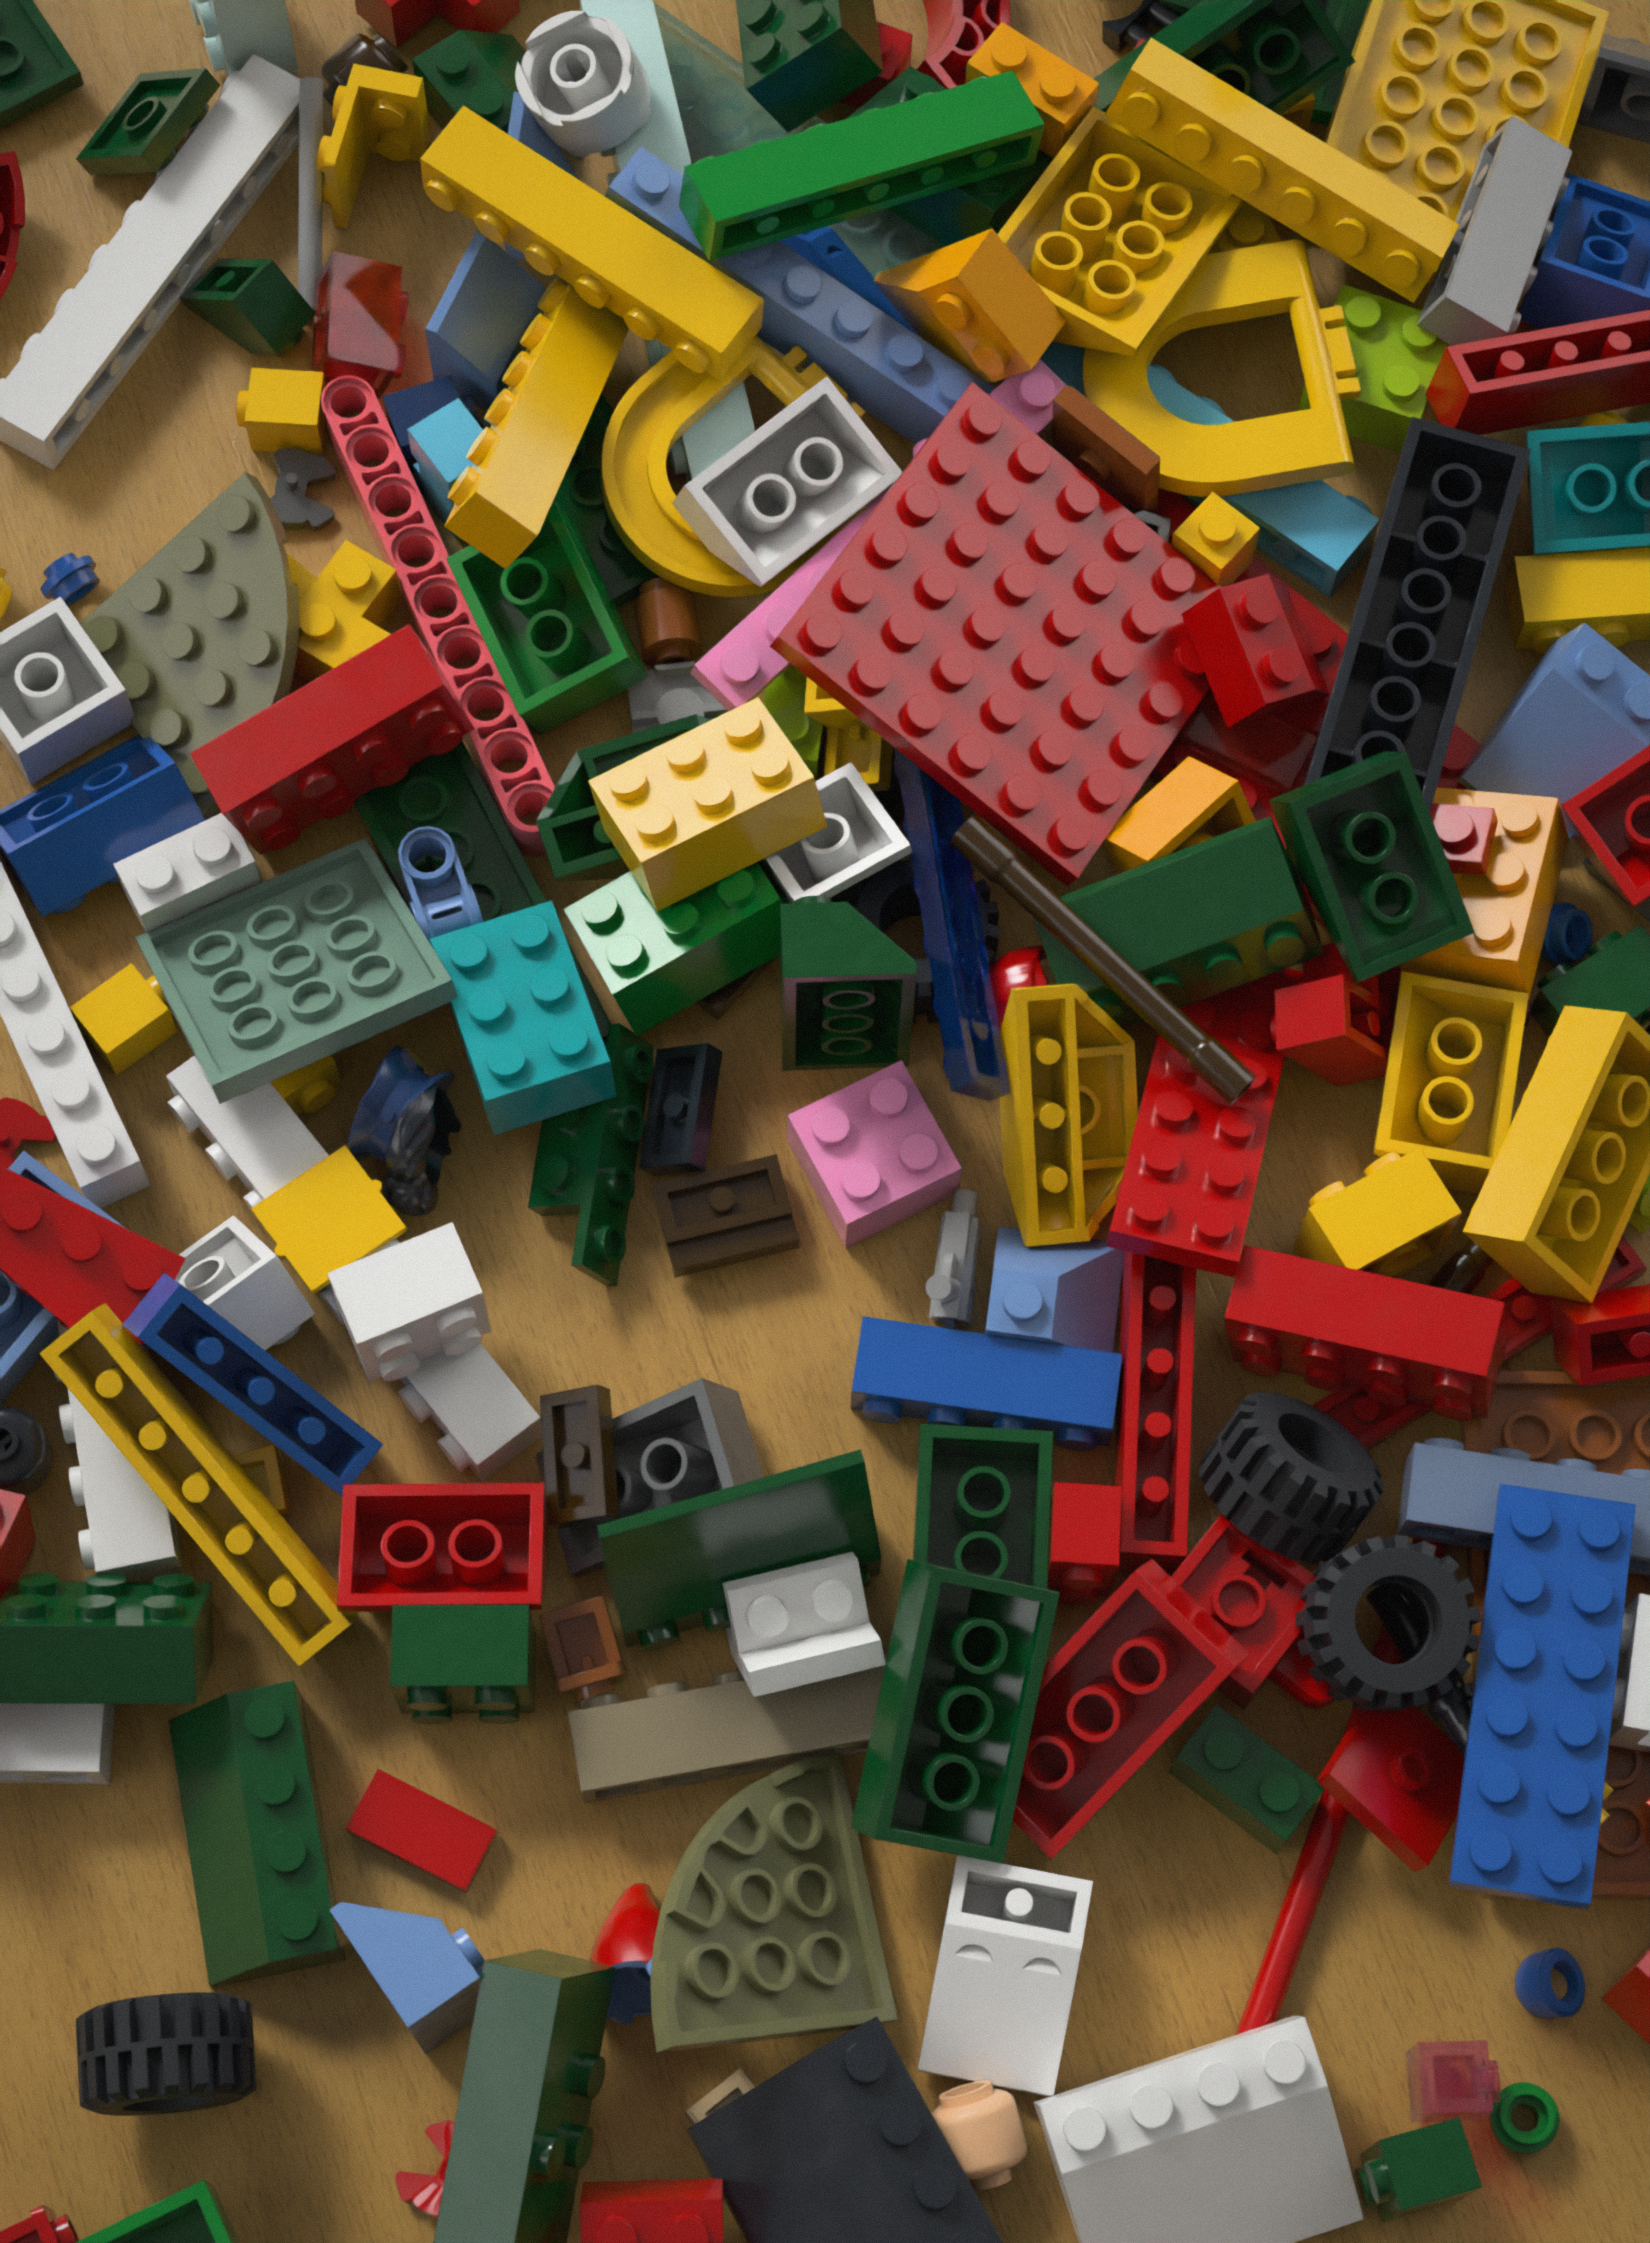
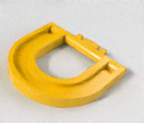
M1292 239L1206 254L1134 356L1085 348L1083 358L1084 396L1160 456L1159 488L1198 497H1208L1213 491L1220 497L1344 476L1355 469L1341 400L1352 398L1354 400L1360 397L1361 389L1358 377L1346 378L1356 374V367L1347 327H1339L1344 325L1345 318L1342 306L1334 305V307L1319 308L1306 245L1302 240ZM1290 313L1311 409L1226 424L1202 425L1174 416L1155 398L1147 379L1149 366L1160 348L1173 337L1196 328Z
M756 335L721 381L705 371L703 373H696L688 369L677 359L674 351L671 350L641 376L618 403L606 429L602 449L601 489L608 516L625 546L642 564L661 578L690 591L711 596L744 597L776 590L871 503L869 502L762 587H759L712 554L672 504L677 496L673 492L668 480L666 461L673 445L691 426L751 374L759 379L786 407L826 376L846 401L848 400V394L815 362L802 373L797 372L808 359V355L798 345L791 348V351L781 359ZM854 401L850 406L862 420L865 416V411Z

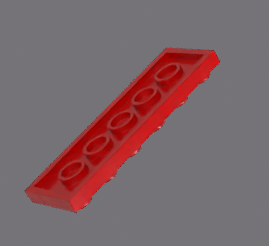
M1286 968L1179 1008L1207 1035L1216 1038L1257 1076L1249 1089L1232 1105L1226 1102L1189 1067L1186 1059L1158 1034L1106 1246L1235 1278L1285 1057L1284 1054L1276 1050L1270 1030L1271 1017L1275 1013L1274 990L1299 984V978L1303 974L1302 971Z

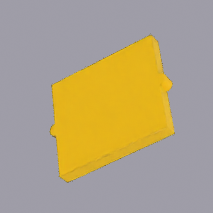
M346 1145L251 1208L254 1216L276 1244L274 1251L279 1260L287 1259L312 1295L330 1284L327 1273L374 1254L407 1231L404 1223L382 1195L383 1186L381 1181L370 1179Z

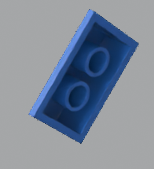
M140 734L1 809L0 853L28 899L41 916L44 917L51 912L61 914L74 909L85 900V893L105 882H120L114 863L205 821V818L174 760L151 737L142 739Z

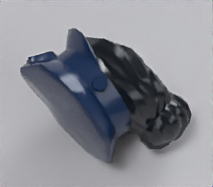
M396 1045L389 1050L381 1061L371 1086L360 1101L347 1142L349 1151L358 1162L373 1157L385 1163L387 1177L382 1184V1195L392 1207L402 1214L422 1216L434 1210L439 1199L437 1183L440 1178L441 1164L444 1156L450 1155L452 1152L449 1147L450 1132L458 1133L462 1129V1124L458 1120L454 1107L446 1095L455 1076L452 1070L435 1076L424 1073L425 1065L410 1048H402Z

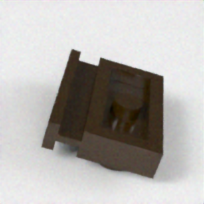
M777 1154L652 1184V1192L671 1260L674 1278L799 1248V1236L793 1221L792 1210Z

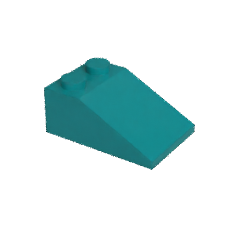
M1650 422L1525 432L1526 448L1531 449L1527 470L1533 555L1650 547Z

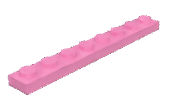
M1039 359L1033 369L1008 377L989 396L1039 436L1053 423V399L1066 384ZM891 486L873 500L693 666L691 674L728 712L755 699L792 665L770 647L771 643Z

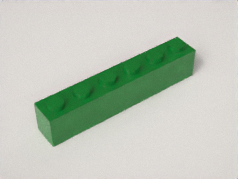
M1013 70L991 77L982 76L971 80L967 84L936 93H923L912 100L882 109L872 108L848 119L830 124H817L806 131L783 138L762 140L751 147L725 155L704 157L694 164L684 166L679 208L710 262L1035 164L1045 123Z

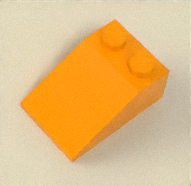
M993 229L986 230L880 272L873 280L919 337L980 379L992 383L1033 369L1067 321Z

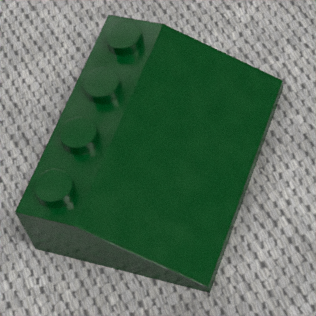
M861 1449L597 1525L605 1576L626 1648L640 1644L642 1651L658 1650L675 1644L680 1640V1632L700 1626H705L706 1632L709 1633L723 1631L731 1627L722 1584L724 1582L853 1552L858 1559L863 1589L872 1583L870 1577L880 1574L881 1553L866 1466Z

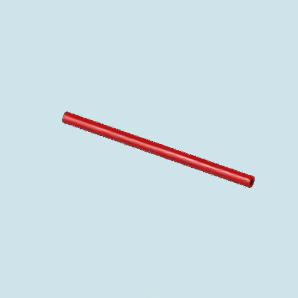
M1413 1538L1412 1544H1416L1423 1540ZM1424 1540L1436 1546L1434 1556L1442 1559L1447 1544ZM1382 1625L1372 1655L1389 1664L1404 1663V1658L1385 1626ZM1352 1708L1343 1736L1359 1712L1358 1709ZM1325 1789L1320 1797L1235 2035L1278 2020L1351 1815Z

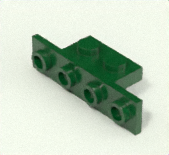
M620 1023L609 1024L606 1043L616 1097L542 1120L528 1208L541 1216L579 1214L571 1266L605 1286H617L620 1263L625 1255V1231L630 1200L635 1192L634 1173L639 1140L644 1133L643 1115L648 1082L652 1077L654 1069V1046L641 1037L636 1036L634 1032Z

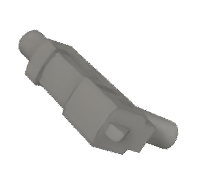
M967 1189L954 1191L951 1211H945L944 1216L941 1218L935 1273L927 1280L925 1286L926 1293L931 1298L929 1319L937 1323H944L945 1328L957 1330V1324L971 1325L976 1291V1283L974 1281L978 1244H981L983 1227L979 1218H976L979 1194Z

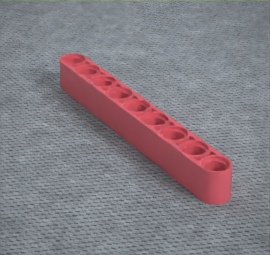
M346 375L337 377L327 384L321 396L322 409L331 445L384 562L397 570L402 601L419 639L442 670L475 728L463 736L517 846L524 855L534 857L547 855L537 825H525L520 820L528 813H541L555 786L524 719L519 716L446 560L449 554L373 388L367 381L357 376ZM356 410L362 412L352 418L340 417L346 411ZM371 459L384 460V463L376 467L362 466L364 462ZM394 508L407 510L406 513L398 517L384 515L385 512ZM421 557L431 560L422 567L415 568L406 565L407 562L414 558ZM444 607L453 610L452 614L443 618H434L428 615L437 608ZM462 658H470L477 661L474 666L468 669H456L451 666L453 662ZM485 709H494L501 712L498 717L489 721H481L474 718L476 713ZM510 760L520 761L525 764L522 769L513 773H504L497 769L500 764Z

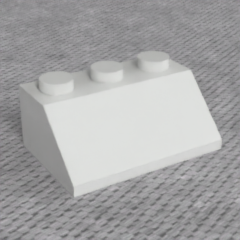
M826 376L684 485L672 504L712 554L759 587H762L893 485L902 471Z

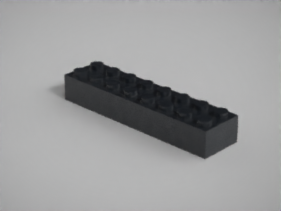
M1411 418L1304 785L1384 751L1404 752L1409 757L1430 813L1531 449L1423 419ZM1286 846V851H1287V854H1288V856H1289V858H1290V860H1291V862H1292V865H1293V867H1294V869H1295V871H1296V873H1297V875H1298V878H1299L1301 884L1304 885V883H1303V881H1302V879H1301V877H1300V875H1299V873H1298V871H1297V869H1296V867H1295V865H1294V863H1293V861H1292V859H1291V857H1290V854H1289L1288 849H1287V846Z

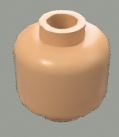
M990 2080L963 2084L940 2094L939 2101L941 2105L932 2111L931 2114L967 2179L970 2180L974 2191L991 2189L1009 2182L1012 2179L1010 2168L1025 2158L1028 2149L1026 2136L1013 2095L1004 2090L994 2089Z

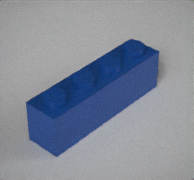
M163 1273L122 1324L127 1330L341 1497L343 1496V1485L353 1484L383 1446V1443L183 1285Z
M863 1316L851 1391L850 1409L862 1410L864 1418L881 1423H897L901 1421V1416L927 1420V1424L1053 1431V1439H1057L1058 1446L1073 1451H1093L1096 1449V1445L1108 1446L1115 1417L1122 1354Z

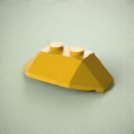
M1077 984L1011 988L997 1044L1003 1172L1022 1240L1027 1247L1090 1241L1100 1227L1098 1224L1117 1202L1138 1117L1135 1041L1104 1010L1092 1001Z

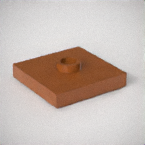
M1066 385L1053 399V448L1119 503L1155 514L1158 509L1160 456L1074 387Z

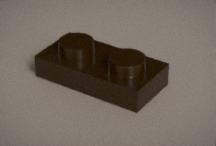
M592 1385L541 1395L540 1410L548 1525L563 1529L619 1519L610 1389L600 1385Z

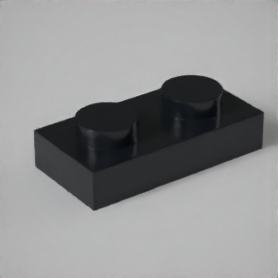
M709 1043L657 1049L639 1168L654 1177L705 1171L723 1053L721 1050Z

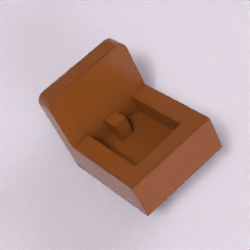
M605 1595L539 1614L557 1677L555 1684L558 1693L573 1689L576 1700L580 1701L614 1691L615 1687L612 1677L626 1673V1668Z

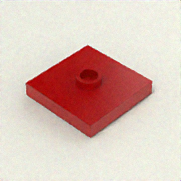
M1416 1707L1388 1713H1381L1379 1709L1367 1712L1359 1710L1316 1782L1410 1869L1417 1872L1429 1866L1457 1817L1464 1759L1455 1744Z

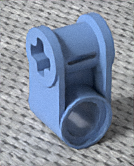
M431 826L418 827L408 832L402 839L398 850L399 862L410 899L409 905L412 915L429 943L431 938L484 922L471 884L467 883L450 836L443 830ZM429 855L438 856L445 861L434 872L425 873L413 867L418 859Z

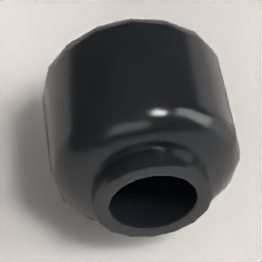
M0 1406V1489L23 1494L27 1497L40 1488L50 1474L53 1461L51 1442L34 1416L20 1408Z

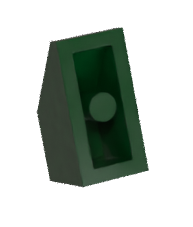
M218 258L179 298L188 309L249 353L281 355L288 352L301 341L305 333L302 328L316 315L314 310L272 259Z

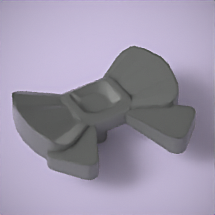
M292 448L277 450L274 454V462L279 475L275 486V495L270 500L284 530H300L305 528L307 524L313 530H318L332 522L334 511L305 497V492L309 483L335 479V467L322 455L315 456L307 451Z

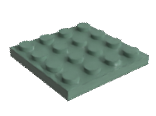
M366 838L135 937L143 958L152 975H154L219 1104L241 1094L248 1093L295 1070L307 1067L356 1043L368 1040L417 1016L427 1014L458 997L451 977Z

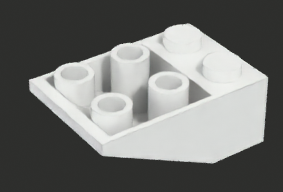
M957 1855L918 2072L969 2082L990 2080L994 2087L1045 2097L1054 2096L1093 1881Z

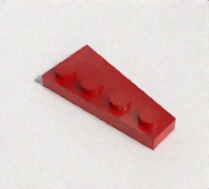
M0 1165V1271L29 1298L32 1297L59 1320L65 1329L69 1330L88 1313L104 1303L124 1323L163 1273L176 1280L186 1258ZM131 1333L138 1343L142 1345L143 1341Z

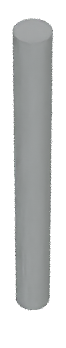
M304 77L300 79L298 292L314 310L316 315L322 313L323 172L317 170V155L323 137V80L316 77Z

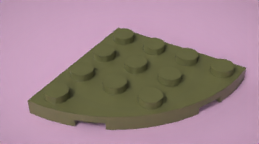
M246 472L80 623L126 689L135 715L130 720L142 739L151 737L174 760L205 820L218 815L221 810L190 753L288 696L298 650L300 624L298 587L296 583L291 582L288 559L283 545L288 542L273 503L257 477Z
M841 1753L812 1757L785 1766L746 1786L725 1802L711 1816L686 1849L671 1878L664 1898L653 1944L650 1979L651 2015L657 2053L852 2030L876 2016L882 2026L898 2020L858 1832L851 1828L854 1813Z

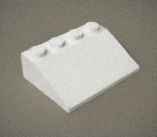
M1291 2016L1033 2102L1079 2243H1295L1364 2219L1329 2087L1306 2018L1303 2016Z

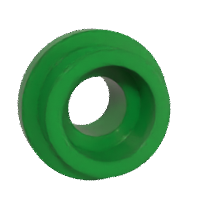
M1521 2082L1509 2085L1501 2090L1492 2101L1489 2111L1491 2130L1498 2142L1510 2151L1520 2154L1538 2152L1548 2146L1558 2132L1560 2122L1558 2107L1551 2095L1535 2084ZM1523 2106L1533 2113L1535 2124L1531 2131H1520L1514 2126L1511 2115L1515 2107Z

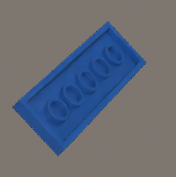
M1500 1483L1497 1494L1480 1630L1481 1637L1478 1646L1448 1887L1586 1910L1591 1905L1636 1504Z

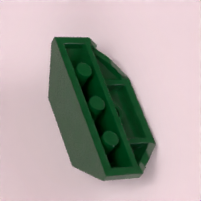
M694 714L575 752L546 806L543 807L536 819V825L556 882L616 879L630 871L604 831L588 781L711 720Z

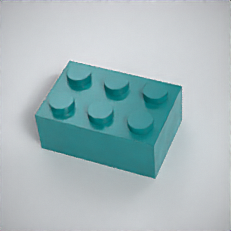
M552 900L430 939L431 946L451 977L458 996L448 1004L493 1135L616 1097L611 1062Z

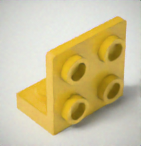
M353 64L347 86H338L332 108V117L336 121L331 136L324 135L322 137L317 155V170L324 172L325 175L323 201L331 206L334 226L347 228L370 152L379 153L383 157L394 161H405L407 159L420 161V158L431 146L432 138L423 77Z

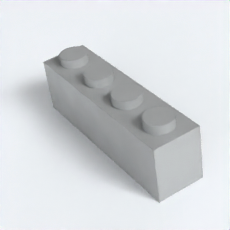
M1512 116L1483 145L1455 220L1460 225L1438 266L1417 326L1437 334L1438 338L1452 346L1514 334L1521 319V314L1516 311L1519 299L1527 293L1537 275L1538 269L1532 265L1535 255L1543 248L1553 230L1554 223L1549 221L1548 218L1551 210L1559 203L1569 185L1570 179L1564 174L1572 150L1515 116Z

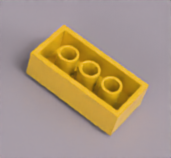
M1564 1006L1462 1231L1531 1293L1592 1303L1649 1176L1650 1035L1627 1012Z

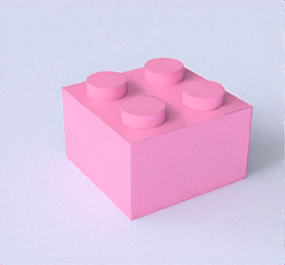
M902 1060L787 1115V1142L845 1248L952 1197L954 1191L960 1187L962 1167Z

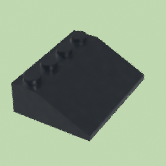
M877 2016L816 2049L687 2130L712 2178H723V2199L747 2243H1003Z

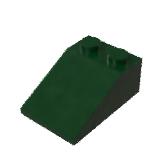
M1384 751L1269 800L1290 857L1354 982L1359 983L1475 933L1407 753Z

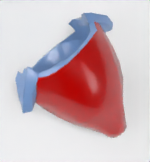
M635 1883L629 1886L619 1897L598 1933L589 1960L615 1967L606 2021L611 2019L618 2025L633 2024V2016L651 2015L650 1979L652 1955L660 1910L650 1886L645 1883Z

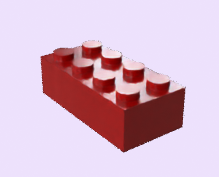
M410 624L194 750L190 755L222 814L250 845L262 855L269 850L276 851L288 847L299 838L301 831L321 819H331L344 814L353 806L355 799L376 787L390 786L398 782L407 774L409 767L426 757L449 752L462 741L465 734L475 728L442 670Z
M1244 1245L1224 1316L1233 1361L1240 1362L1241 1367L1250 1373L1264 1377H1276L1279 1371L1304 1377V1381L1307 1384L1325 1391L1337 1392L1341 1391L1343 1386H1350L1368 1391L1370 1398L1383 1404L1404 1406L1407 1404V1400L1433 1406L1435 1413L1458 1421H1468L1472 1418V1415L1488 1419L1506 1348L1505 1302Z
M1153 1559L1137 1568L1044 1666L1012 1821L1050 1859L1057 1855L1250 1655Z

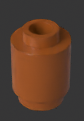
M661 577L643 583L638 590L639 597L634 604L643 661L654 667V665L696 660L701 655L703 648L694 594Z

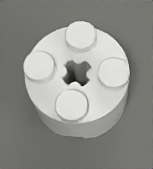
M569 11L551 17L531 33L525 42L528 49L523 56L521 65L517 61L515 71L516 85L522 100L536 121L559 147L565 149L568 154L574 157H586L591 153L606 151L619 145L629 138L635 130L641 129L646 125L651 113L649 105L651 93L649 77L625 34L614 21L606 17L601 19L588 16L585 11Z

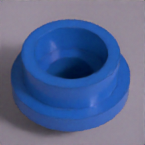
M68 553L60 557L44 570L43 574L47 580L41 586L40 591L46 599L53 598L56 600L61 597L67 606L77 602L90 593L100 582V579L93 571L96 567L95 561L90 555L77 559L74 553Z
M1553 903L1541 954L1547 962L1555 965L1569 964L1574 960L1583 958L1587 954L1593 939V926L1588 914L1583 910H1579L1571 903Z

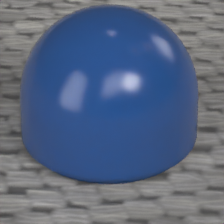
M1552 1948L1535 1952L1525 1958L1517 1969L1514 1983L1515 1992L1521 2005L1532 2015L1542 2019H1558L1573 2016L1581 2008L1585 1995L1583 1973L1575 1958L1566 1950ZM1552 1968L1562 1973L1567 1982V1992L1561 2000L1552 1989Z

